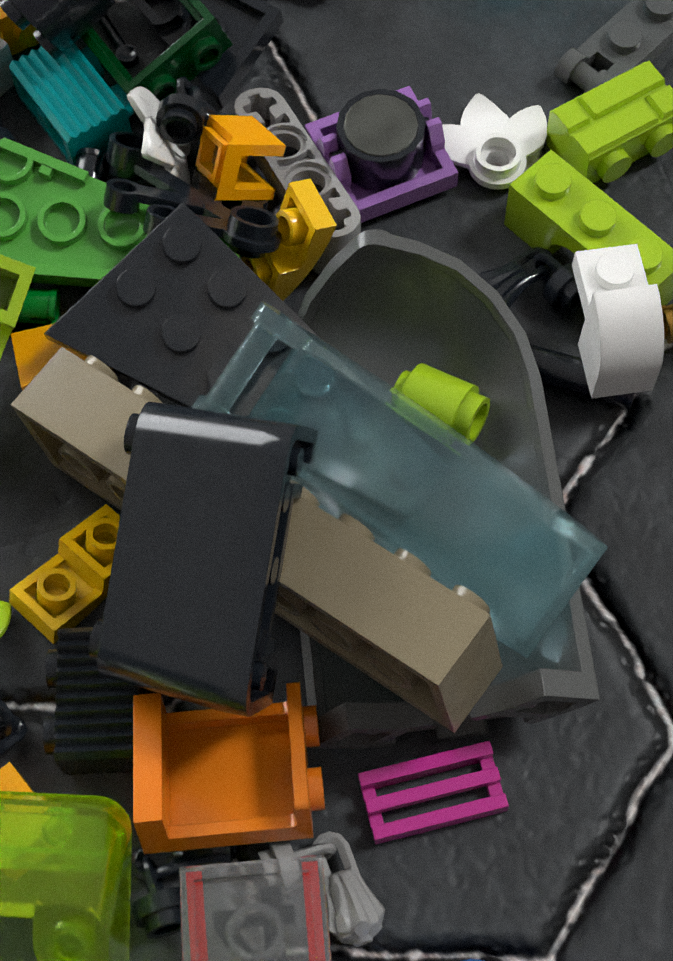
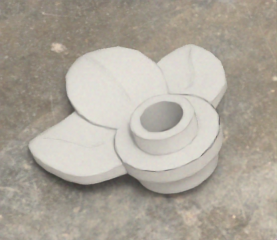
M139 86L132 89L127 94V98L143 122L142 156L149 161L164 166L165 170L191 185L187 156L190 153V143L193 140L186 144H174L166 140L156 124V115L160 101L145 87Z
M480 93L475 94L466 106L460 125L442 124L445 150L453 164L469 169L472 178L478 184L495 190L509 188V184L525 172L527 159L544 147L547 137V121L541 106L527 107L509 118L493 102ZM492 163H500V164H503L504 166H494V165H491V164H492Z

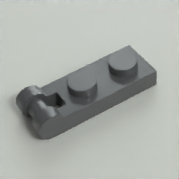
M631 0L577 49H569L558 61L554 70V76L568 86L575 83L586 93L645 61L652 63L673 43V0ZM595 66V67H597V68H598L599 70H601V71H600V72H597V71H596L595 69H593L592 67Z

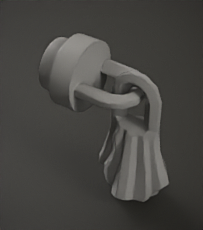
M331 831L319 834L312 846L293 851L289 840L268 842V849L257 852V860L266 888L281 887L285 896L303 890L300 874L302 864L318 863V874L324 895L326 931L330 932L341 943L354 945L355 947L372 942L373 937L383 928L382 922L386 909L366 885L359 872L350 845L341 834ZM338 849L344 870L331 874L327 860Z

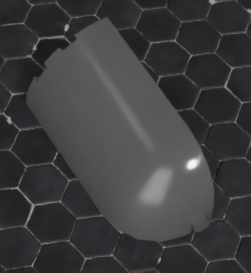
M372 229L359 233L329 261L306 292L297 315L395 412L396 406L391 404V394L397 379L403 371L408 370L412 372L418 364L424 363L478 386L479 394L490 399L489 413L480 434L471 445L460 441L451 445L412 428L455 472L408 519L340 486L338 482L302 465L300 475L298 477L292 476L291 480L303 484V487L317 498L320 503L319 508L338 519L344 513L360 521L374 535V542L394 554L398 548H401L415 555L430 569V577L450 590L455 585H461L482 598L490 608L489 614L492 618L503 667L456 732L453 733L300 630L307 705H316L318 714L320 747H312V749L394 747L396 745V737L404 733L436 729L437 742L489 734L488 720L501 717L523 718L524 722L532 724L568 713L600 700L542 379L526 332L498 291L460 259L420 241L392 235L385 230Z

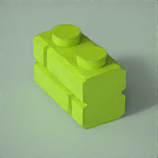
M645 61L551 110L547 125V146L592 183L600 179L605 183L613 182L620 178L630 168L632 162L649 153L652 157H659L673 148V88L670 85H665L664 77L650 61Z

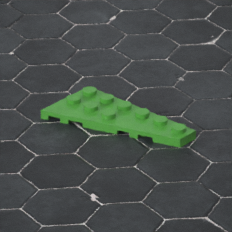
M5 137L0 139V254L35 267L36 270L31 281L33 283L93 287L147 236L143 231L147 207L150 205L140 203L139 211L134 214H122L111 211L103 204L106 188L105 182L90 177L89 172ZM220 238L229 247L230 244Z

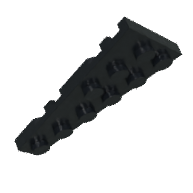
M183 202L44 333L48 340L66 349L70 348L86 357L92 355L105 363L114 373L122 374L182 407L298 424L319 430L313 464L303 463L302 465L338 482L340 486L406 519L410 518L455 472Z

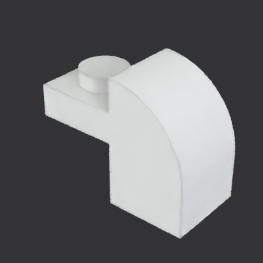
M631 244L576 251L572 262V269L585 316L578 347L591 399L652 391L663 362L664 322L657 284L648 285L638 245Z

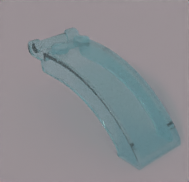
M262 301L251 317L255 322L254 326L207 396L200 394L191 408L231 414L229 412L230 408L276 339L278 338L292 347V351L248 415V417L298 424L319 430L313 464L303 463L300 475L298 477L292 476L291 480L303 484V487L317 498L322 507L337 517L344 513L360 521L374 535V542L394 554L398 548H401L415 555L430 569V577L450 590L455 585H461L477 594L490 608L489 614L492 618L496 639L528 658L608 548L606 544L538 490L452 427L369 370L295 323L272 305Z

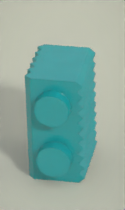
M74 43L57 60L40 46L38 50L32 49L29 55H22L19 61H11L9 69L21 102H24L26 108L30 110L32 116L35 117L38 124L41 125L44 132L47 133L54 145L58 147L60 153L64 155L66 161L71 165L75 166L76 154L79 149L87 147L100 150L98 157L107 153L111 133L117 131L132 132L129 117L134 114V110L126 93L118 84L109 87L102 79L104 77L103 68L98 58L88 46L79 50Z

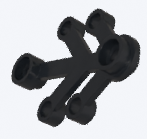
M117 131L110 134L106 161L110 164V173L118 178L110 179L106 183L103 200L106 208L117 213L134 214L139 211L140 203L150 205L147 207L143 231L148 235L183 202L219 238L224 239L230 244L229 248L234 253L240 256L262 258L265 256V253L274 252L279 249L282 235L278 231L279 219L273 213L267 211L269 200H233L230 210L222 205V200L215 201L217 188L197 170V166L194 169L192 184L189 185L142 156V134L129 131ZM145 179L157 188L139 185L133 181Z

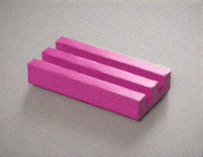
M490 740L358 773V781L375 845L506 812L509 808L506 794L503 793L500 784L499 770L493 760ZM478 763L481 771L378 797L375 790ZM481 787H486L488 793L486 798L384 823L382 812Z

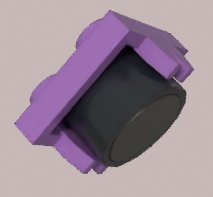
M410 86L396 91L375 89L362 92L348 100L340 112L305 124L306 132L357 206L361 215V223L456 187L458 184V171L445 150L442 122L439 117L432 119L431 102L429 99L425 98L418 101Z

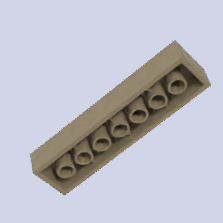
M61 347L10 405L55 467L119 510H122L131 456L126 454L124 450V434L128 419L133 413L140 414L146 403L162 402L143 386L136 385L130 390L119 383L116 374L98 358L89 355L85 360H82ZM303 487L301 499L294 498L275 614L455 733L503 667L492 618L489 614V606L482 598L464 586L455 585L450 590L431 578L430 569L412 553L398 548L393 554L374 542L375 537L371 531L354 517L342 513L337 519L319 508L320 503L317 498Z

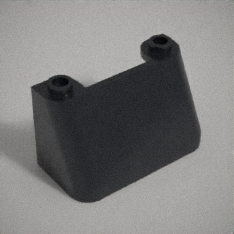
M156 402L146 403L140 414H131L124 434V450L126 454L131 456L103 620L99 619L95 623L89 642V658L92 661H97L100 676L221 712L251 717L272 705L278 670L268 668L267 663L261 661V657L275 652L277 638H272L271 632L294 498L301 499L303 484L291 483L290 480L292 476L298 477L300 475L303 463L313 464L319 430L298 424Z

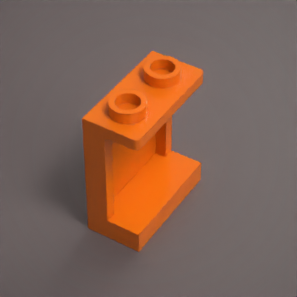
M300 682L286 683L287 701L272 703V705L251 717L214 709L167 713L160 693L133 695V824L144 854L314 838L312 811L325 810L322 768L308 767L307 748L320 747L317 706H303Z

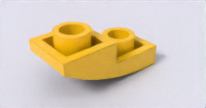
M311 178L288 184L280 210L276 214L279 219L278 231L282 235L279 249L274 252L265 253V256L262 258H247L243 256L241 258L282 301L296 289L312 270L337 227Z
M107 504L59 539L58 554L9 590V603L52 644L58 641V629L74 628L107 597L120 515Z

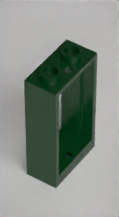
M178 0L197 24L134 78L93 27L81 38L126 94L132 89L142 86L151 91L161 102L166 96L177 93V78L184 76L191 81L202 71H206L217 64L222 54L233 45L215 17L200 0Z

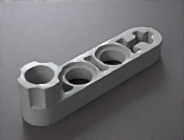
M269 88L249 89L241 93L236 99L234 105L235 115L253 116L264 127V120L270 119L271 126L267 127V129L287 147H293L298 150L295 155L285 158L252 156L269 184L275 188V193L281 203L290 182L311 178L313 183L323 188L319 194L337 224L331 240L312 268L317 274H320L329 261L356 235L361 233V215L357 206L283 96Z

